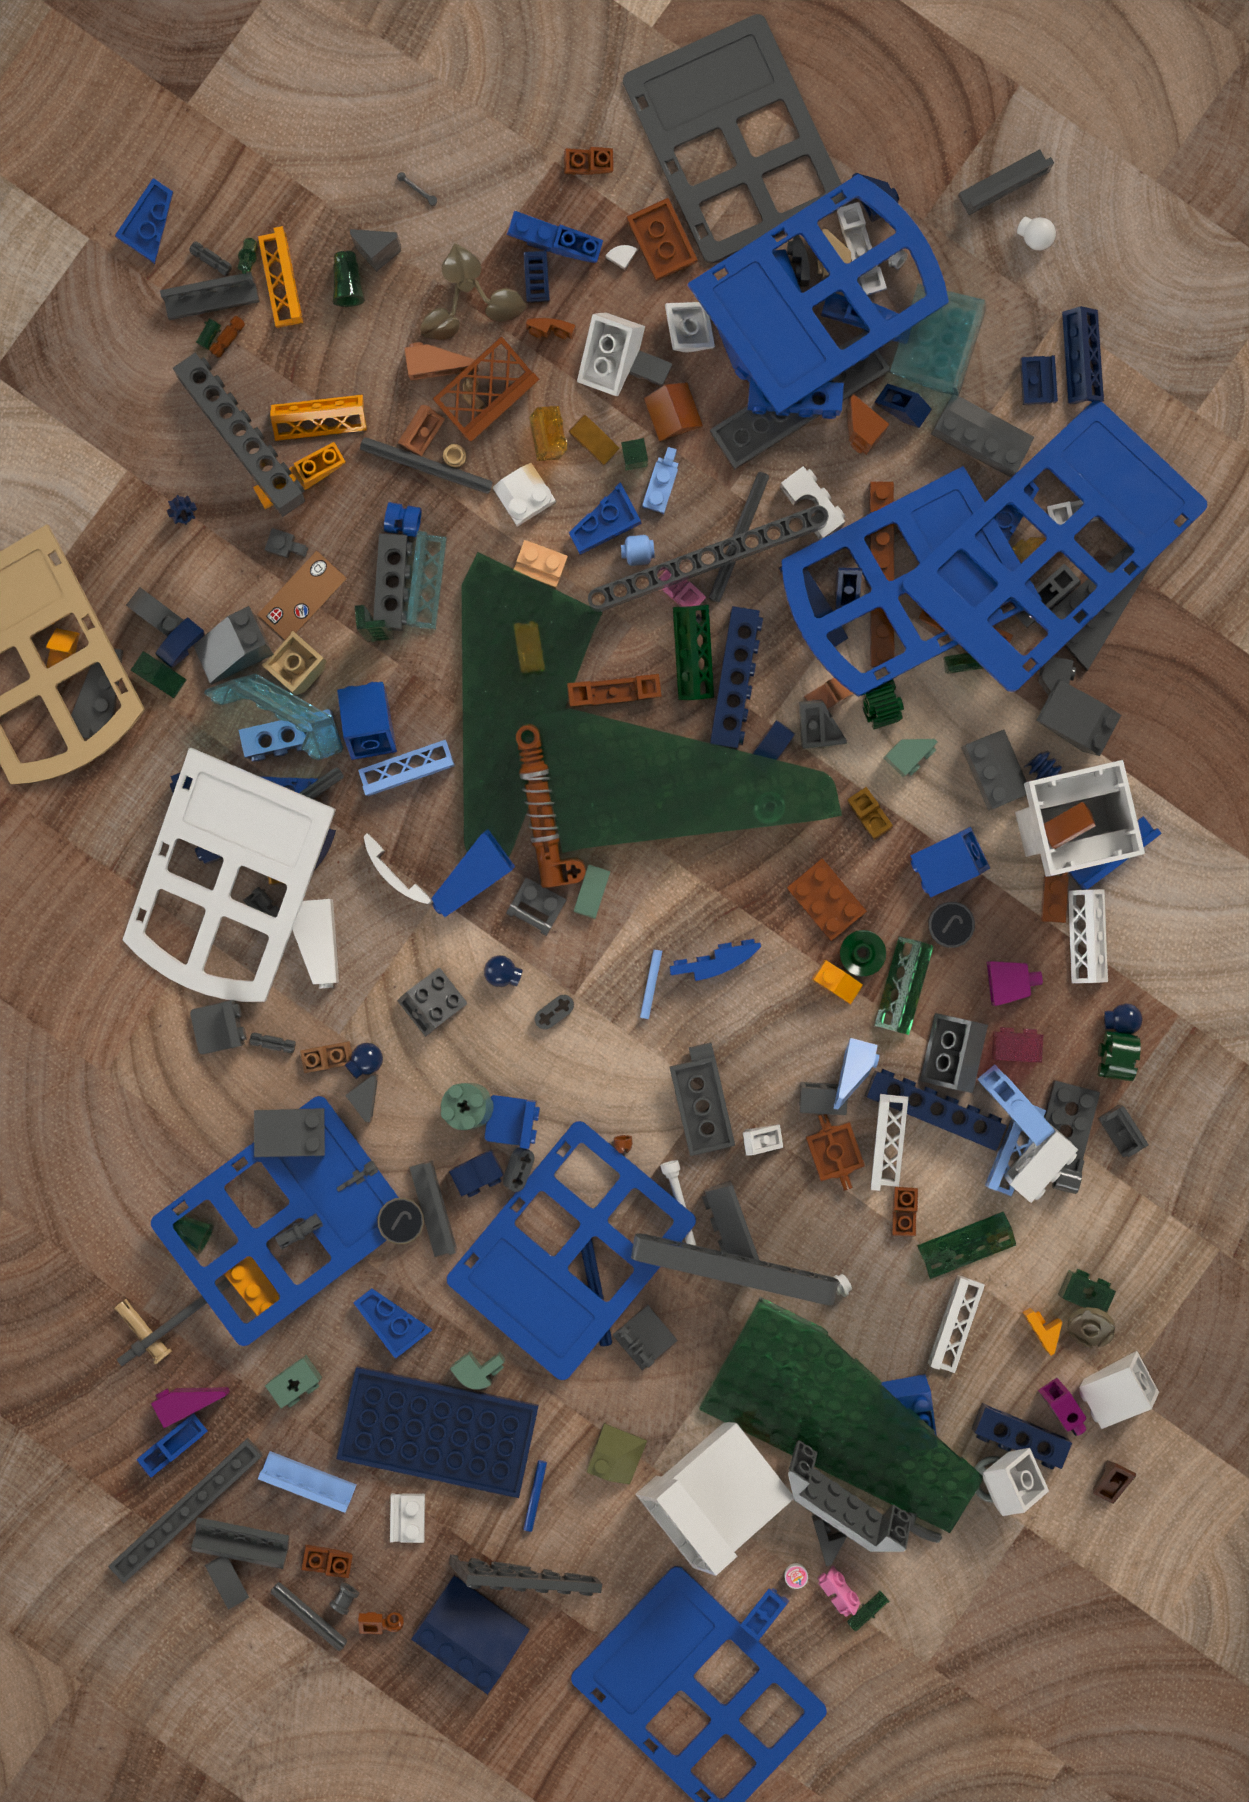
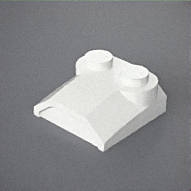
M532 463L520 467L492 487L517 527L556 503L550 489L546 486Z

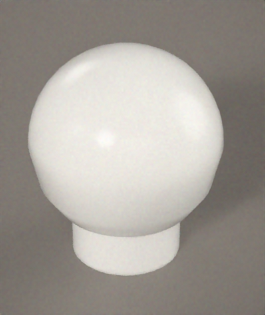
M1024 217L1018 226L1017 234L1024 237L1026 244L1030 248L1040 251L1047 249L1053 244L1056 237V229L1054 224L1046 218L1039 217L1032 220Z

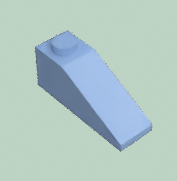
M850 1038L845 1049L834 1109L838 1110L869 1076L872 1067H877L879 1055L876 1054L877 1045Z

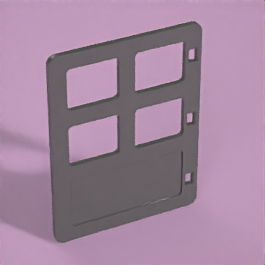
M760 14L752 15L633 69L623 77L624 88L702 257L708 263H715L733 255L842 185L765 17ZM644 96L648 105L643 110H641L636 99ZM777 101H783L799 134V138L763 155L753 157L736 121ZM715 129H720L736 161V167L691 186L679 164L674 149ZM803 156H808L825 193L790 210L779 213L762 176ZM673 160L678 171L671 175L666 162ZM746 185L760 213L762 222L724 240L716 241L699 205L737 186ZM842 192L832 198L835 205L845 199ZM703 224L707 236L701 239L696 227Z

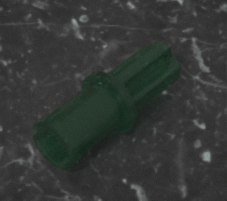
M247 238L243 241V247L238 254V269L242 270V274L250 272L257 259L256 250L258 243L252 238Z
M879 1590L866 1604L862 1603L863 1607L847 1621L848 1625L855 1632L858 1631L872 1617L875 1619L874 1615L890 1601Z

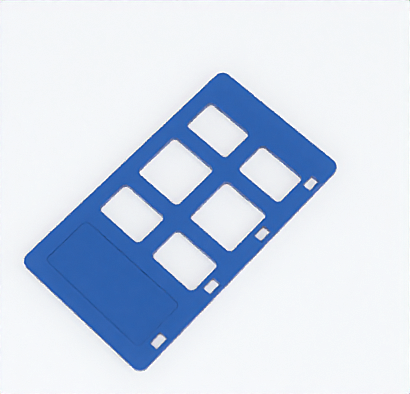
M1095 401L1090 403L903 580L902 587L1000 685L1009 692H1015L1206 510L1207 501L1110 408L1101 401ZM1046 469L1050 470L1083 502V506L1062 525L1057 524L1024 492V489ZM1009 504L1013 505L1046 537V541L1014 571L1008 570L975 538V535ZM1182 515L1187 520L1178 527L1174 521ZM1095 517H1099L1133 549V554L1113 573L1107 572L1074 540V536ZM960 550L964 551L997 583V587L975 607L964 600L937 572ZM1058 552L1063 553L1096 585V589L1065 619H1059L1025 586V583ZM1132 562L1137 568L1128 575L1124 569ZM1008 599L1015 600L1047 631V636L1027 655H1021L988 623V618ZM1082 610L1087 616L1078 623L1074 617ZM1032 659L1036 665L1027 672L1022 666Z

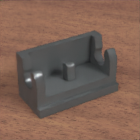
M800 1082V1113L847 1115L848 1099L838 1110L834 1109L838 1084Z
M1119 1104L1098 1117V1120L1122 1157H1130L1149 1146L1123 1105Z

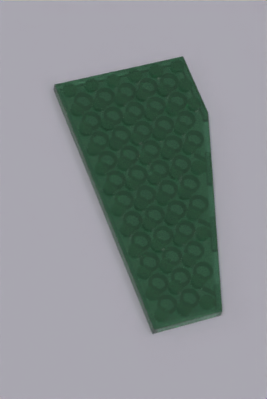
M759 1297L699 1407V1410L725 1423H737L743 1432L790 1455H793L796 1442L798 1440L817 1452L814 1467L891 1505L894 1504L901 1510L917 1514L918 1518L948 1533H951L983 1481V1476L963 1457H959L935 1435V1431L894 1397L882 1385V1382L857 1358L851 1357L828 1335V1331L762 1297Z

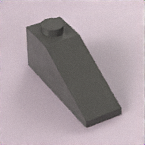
M1064 563L1039 585L1036 590L1042 599L1041 602L1051 610L1081 585V581ZM1025 610L1015 615L1026 628L1036 622Z

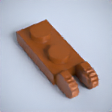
M1068 872L1061 873L1060 876L1046 877L1044 875L1042 922L1066 923Z

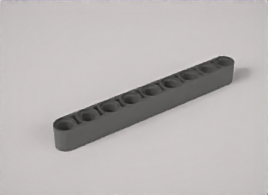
M638 1233L634 1237L631 1258L635 1261L819 1304H835L839 1280L834 1277L648 1234Z

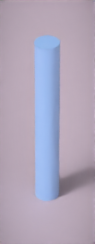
M653 949L640 1018L649 1019L662 956V951Z

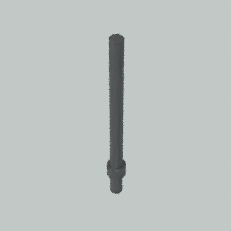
M225 1278L216 1286L220 1292H223L232 1284ZM203 1296L199 1297L142 1341H136L131 1345L132 1348L116 1359L118 1363L124 1366L136 1356L140 1357L149 1346L207 1304Z

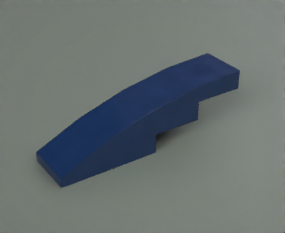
M803 569L805 587L814 616L822 618L833 612L808 569ZM843 627L826 635L834 647L848 639Z

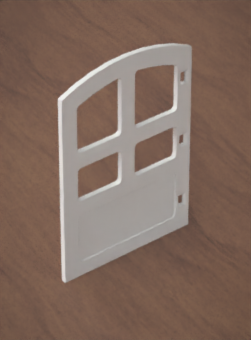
M189 748L122 940L152 968L189 989L226 1000L265 1002L298 912H300L302 901L336 809L196 749ZM186 776L193 778L189 790L183 789ZM178 838L223 857L224 862L213 890L168 871V864ZM163 842L170 845L166 856L160 855ZM241 866L250 868L287 885V891L277 917H272L231 898V892ZM160 889L203 906L206 910L187 964H183L168 954L145 933ZM140 908L147 911L143 922L136 920ZM223 916L263 932L269 937L254 981L221 978L204 972L205 964Z

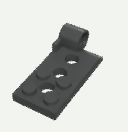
M712 1043L689 1047L690 1062L669 1066L689 1154L694 1156L735 1146ZM701 1078L704 1081L703 1086L700 1089L692 1088L690 1085L692 1079ZM699 1100H706L709 1103V1107L705 1111H698L696 1103ZM703 1123H712L714 1125L713 1131L708 1134L701 1131Z
M1053 1080L1044 1118L1058 1131L1062 1125H1069L1071 1127V1134L1066 1138L1072 1142L1078 1151L1074 1161L1069 1165L1065 1164L1060 1170L1061 1175L1052 1183V1188L1077 1194L1082 1181V1169L1085 1162L1083 1158L1100 1092ZM1069 1102H1074L1077 1105V1111L1073 1115H1068L1065 1111V1106Z

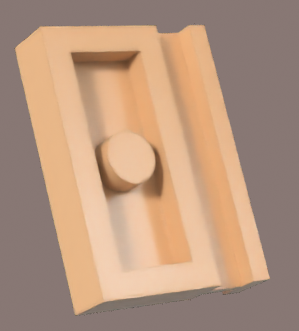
M524 540L513 573L557 588L568 556Z

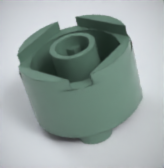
M477 1083L453 1085L445 1092L442 1098L441 1117L451 1127L458 1130L479 1128L489 1121L493 1113L494 1105L489 1095L490 1093L485 1087ZM466 1102H467V1106L470 1107L469 1110H466V1107H465V1103H466Z

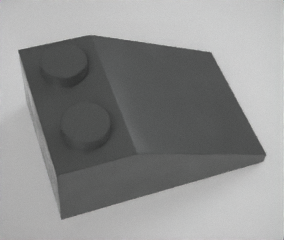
M250 606L227 616L193 645L211 685L274 655L262 627Z
M1058 679L1036 721L1082 752L1100 756L1121 715L1106 704Z
M325 1109L254 1110V1157L325 1156Z

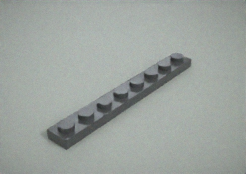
M246 1438L108 1567L124 1584L263 1456V1453L249 1438Z

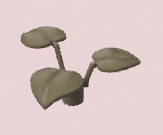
M454 244L442 264L444 278L450 282L457 283L455 285L452 310L449 313L445 308H437L428 313L421 324V335L431 339L443 340L451 338L458 332L460 323L454 315L460 290L469 292L473 287H476L485 303L488 304L485 309L486 315L496 321H508L516 318L526 309L527 304L516 291L507 288L495 291L491 295V300L488 299L479 286V282L475 280L481 273L479 260L464 247Z

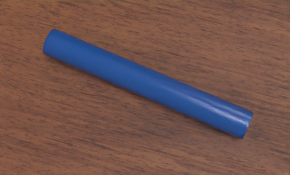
M538 1460L523 1529L528 1532L533 1531L547 1462Z

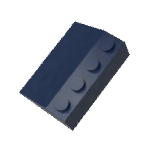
M453 1575L413 1631L411 1640L488 1695L530 1629L477 1590L468 1587L459 1577Z

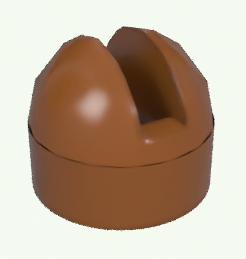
M620 1135L614 1137V1146L619 1153H623L624 1149L628 1153L632 1149V1136Z

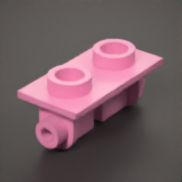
M833 1565L827 1575L822 1573L818 1577V1584L827 1596L834 1593L837 1595L831 1601L840 1614H843L845 1617L851 1613L855 1615L860 1605L859 1598L846 1584L842 1573L837 1571Z

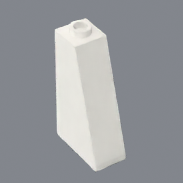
M333 899L302 901L300 912H298L292 930L312 983L319 984V989L333 988V983L339 982Z

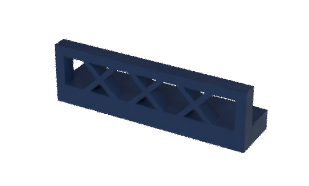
M1080 306L1063 311L1068 403L1077 404L1084 401L1103 402L1098 310ZM1087 315H1090V325L1087 322ZM1089 339L1092 342V349L1089 346ZM1090 361L1093 364V371L1090 368ZM1092 385L1095 388V395H1092Z

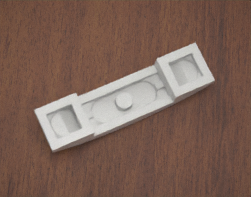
M859 202L837 209L844 242L851 251V262L872 249ZM878 266L857 279L867 295L887 289L881 268Z
M367 833L364 836L367 852L383 878L405 896L422 903L431 904L433 901L417 884L408 889L382 862L379 857L385 850Z

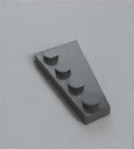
M114 649L122 664L123 650ZM99 662L90 666L71 714L84 739L91 738L115 715L117 695Z

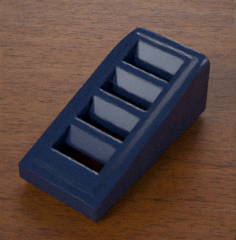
M547 251L524 252L527 303L550 302ZM543 261L540 264H529V262ZM543 270V273L530 274V271ZM544 280V283L530 284V281ZM544 289L545 292L531 294V290Z

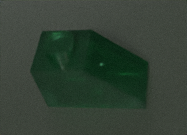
M144 651L131 668L132 672L174 699L187 681V679Z

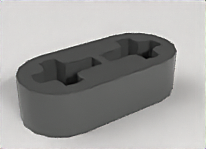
M568 995L556 997L536 1013V1025L541 1029L553 1027L572 1012L574 1008L573 999ZM559 999L563 1001L569 1000L568 1011L561 1009L557 1013L554 1010L560 1005ZM552 1011L555 1014L549 1019V1025L546 1023L540 1024L541 1013L547 1015Z
M520 1147L513 1151L503 1176V1185L513 1192H519L525 1187L535 1159L532 1151Z

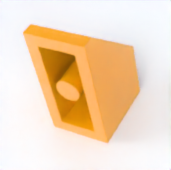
M823 960L811 979L849 1004L853 1002L863 984L827 960Z

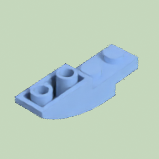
M995 1064L977 1079L1036 1146L1040 1145L1055 1132L1039 1111Z

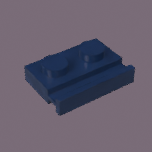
M1055 355L1048 357H1021L1023 405L1057 403Z

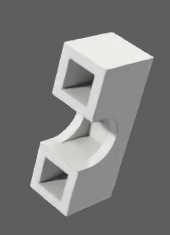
M803 466L781 482L780 489L793 506L800 500L809 499L816 506L819 505L826 508L829 515L827 524L821 530L814 532L818 539L821 540L844 525L845 520L843 518H845V515L838 506L834 507L830 502L831 496L825 488L820 489L817 485V478L810 469L806 470ZM817 513L811 519L815 523H821L824 517L821 513Z

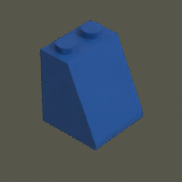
M370 682L366 685L347 686L344 689H338L343 738L351 760L397 752L384 683Z
M971 826L910 855L912 858L911 865L914 871L919 873L922 879L921 886L924 892L929 894L930 898L979 876L990 869Z

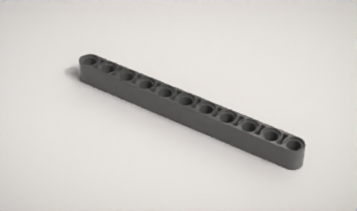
M813 506L597 587L588 594V603L594 611H605L816 532L826 526L829 517L828 511L823 506ZM821 513L824 520L821 523H815L812 521L811 515ZM792 521H798L801 523L802 529L796 532L792 531L789 524ZM771 529H776L779 531L780 537L772 540L767 536V532ZM747 538H756L758 545L755 548H749L745 544ZM731 545L735 547L736 553L733 556H727L724 554L723 549ZM709 553L714 556L715 560L707 565L702 562L701 558L704 554ZM681 563H691L693 566L692 570L688 573L682 572L679 568ZM661 570L670 572L671 577L667 581H661L657 577ZM645 578L649 581V585L645 589H639L636 586L637 580ZM618 586H623L627 589V593L623 597H617L614 594V590ZM601 594L605 597V602L599 606L592 603L593 597Z

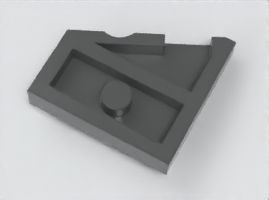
M822 699L799 702L801 746L803 749L847 744L846 738Z

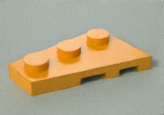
M247 1256L223 1274L257 1316L279 1300L276 1289L251 1256Z

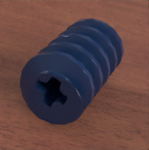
M1049 751L1038 754L1024 766V768L1032 767L1029 775L1038 774L1035 780L1059 775L1062 769L1061 765L1053 767L1056 762L1055 758L1047 760L1050 754Z

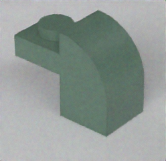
M469 1351L453 1363L450 1370L464 1386L471 1389H483L492 1384L489 1374L491 1373L494 1376L504 1368L502 1364L505 1362V1358L501 1352H498L483 1365H480L471 1351Z

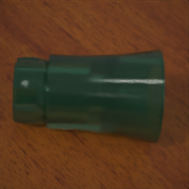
M352 251L335 253L332 302L340 307L361 305L364 303L365 298L361 288L356 255Z
M184 1215L174 1223L173 1228L186 1246L199 1255L206 1247L212 1235L214 1225Z

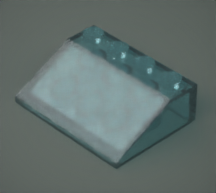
M922 284L917 285L911 306L926 296ZM947 291L949 300L947 305L902 333L890 373L935 391L959 397L986 312V304L983 299Z

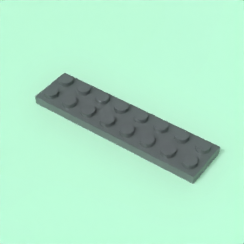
M862 332L855 338L840 346L839 349H846L856 341L866 336L867 332ZM876 350L869 357L858 362L829 382L844 383V401L888 373L890 368L880 352ZM814 396L812 398L816 405L825 403L821 396ZM748 406L710 429V433L733 469L736 470L820 415L813 414L812 417H800L799 413H790L788 416L776 415V412L766 411V414L752 413L753 410H747Z

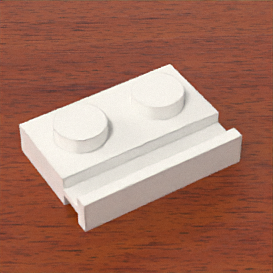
M391 1493L390 1542L424 1543L425 1494Z

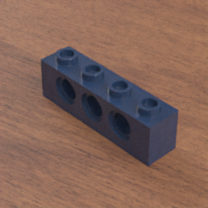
M984 1403L981 1404L972 1427L974 1433L977 1434L976 1438L987 1443L990 1440L998 1443V1447L1003 1450L1011 1451V1449L1030 1448L1034 1458L1041 1460V1465L1053 1470L1055 1467L1063 1468L1072 1446V1442L1064 1436ZM998 1424L1005 1425V1429L1001 1434L994 1433V1428ZM1020 1433H1025V1441L1017 1443L1016 1436ZM1041 1442L1048 1443V1447L1044 1452L1037 1451V1447Z

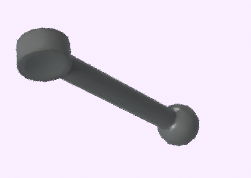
M398 173L397 179L399 181H404L428 200L431 206L437 204L435 196H430L406 178L405 173Z

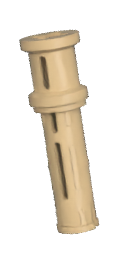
M127 1299L114 1308L141 1341L152 1333V1330L146 1325ZM160 1339L147 1348V1351L155 1359V1365L172 1352L171 1349L166 1348Z

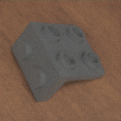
M230 1000L191 1010L190 1016L200 1054L245 1045L244 1040H247L244 1026L241 1027L240 1017H242L240 1005L236 1004V1001Z

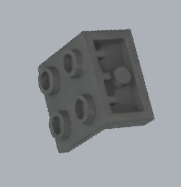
M437 968L397 1000L425 1037L467 1005V1001L441 968Z

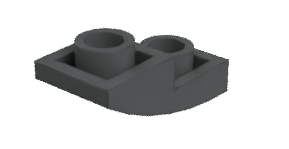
M797 235L792 238V241H788L787 254L791 255V263H798L796 264L795 276L799 279V286L808 287L810 282L808 255L802 239Z
M639 351L629 374L639 379L644 378L663 387L672 363Z
M218 1557L205 1565L228 1610L249 1598L229 1558Z

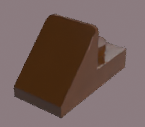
M1107 1460L1105 1473L1093 1487V1494L1114 1504L1134 1480L1136 1473Z

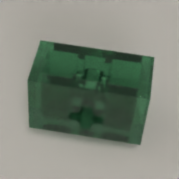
M1078 1268L1076 1272L1068 1270L1058 1295L1083 1308H1098L1107 1313L1116 1293L1114 1289L1110 1288L1112 1283L1101 1278L1094 1281L1089 1278V1273ZM1084 1288L1093 1290L1091 1294L1083 1292Z

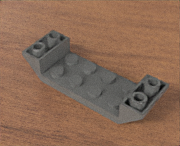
M798 1440L795 1444L788 1471L793 1499L870 1552H904L907 1549L912 1517L894 1504L882 1515L875 1508L861 1501L838 1483L833 1482L820 1471L814 1469L817 1452Z

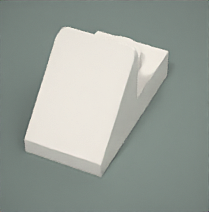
M780 1125L746 1129L743 1132L746 1156L783 1148Z

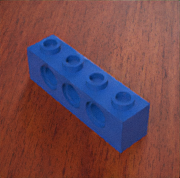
M750 377L747 410H753L752 413L766 414V411L776 412L753 378ZM826 383L803 398L800 403L794 404L780 413L779 416L799 413L800 417H812L813 414L822 415V418L835 419L842 412L844 383ZM814 396H821L825 403L816 405L812 398Z

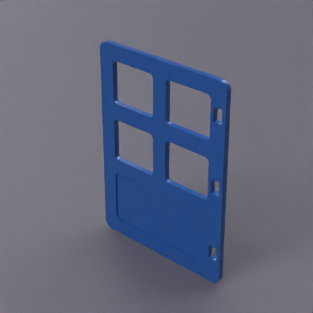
M322 1096L314 1097L299 1109H325V1156L254 1157L253 1142L151 1219V1227L234 1340L241 1346L251 1344L387 1241L381 1235L378 1228V1215L386 1202L399 1197L379 1170L372 1176L368 1175L366 1177L364 1175L365 1181L357 1185L355 1181L343 1190L337 1191V1187L354 1177L352 1174L358 1169L359 1172H362L363 1168H365L364 1165L371 1161V1159L328 1101ZM245 1157L248 1164L237 1172L232 1165ZM261 1162L289 1199V1205L260 1227L253 1228L225 1191V1185L254 1163ZM210 1200L237 1236L238 1243L208 1266L203 1267L180 1238L173 1225L203 1201ZM185 1201L189 1208L180 1215H177L173 1209ZM317 1213L323 1223V1227L313 1231V1233L327 1250L331 1260L301 1284L296 1285L273 1256L266 1243L296 1219L302 1218L306 1220ZM251 1256L280 1294V1299L249 1323H244L215 1285V1281L244 1258Z
M577 1121L571 1125L528 1177L525 1187L512 1196L447 1275V1283L559 1380H566L660 1268V1266L635 1261L631 1258L633 1243L608 1222V1218L633 1188H637L673 1218V1225L662 1238L681 1242L695 1226L696 1218L692 1212L623 1154L619 1153L591 1127L582 1121ZM567 1142L571 1148L562 1157L557 1152ZM580 1143L585 1144L620 1174L619 1180L595 1208L588 1206L555 1177V1172ZM540 1191L548 1194L580 1222V1227L556 1256H551L515 1225L516 1219ZM521 1197L525 1204L518 1212H515L511 1207ZM594 1236L601 1239L634 1268L633 1273L610 1301H604L568 1269L571 1262ZM475 1253L479 1259L470 1268L465 1263Z
M674 1566L669 1569L572 1672L571 1681L583 1695L695 1802H704L696 1794L701 1788L710 1796L707 1802H745L826 1716L827 1709L825 1704L760 1641L754 1639L740 1627L741 1623L685 1569L680 1566ZM726 1640H732L759 1666V1670L728 1703L722 1704L694 1678V1674ZM772 1683H776L804 1709V1713L772 1747H766L739 1721V1718ZM595 1688H598L605 1695L602 1702L591 1693ZM678 1691H683L710 1716L711 1720L678 1755H673L646 1729V1725ZM724 1734H728L756 1761V1764L724 1798H718L691 1772V1769ZM648 1738L658 1746L654 1752L643 1743Z

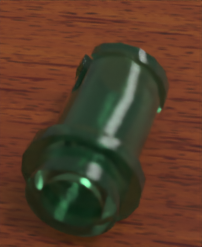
M210 318L207 322H204L206 325L195 342L209 350L216 334L221 332V325Z

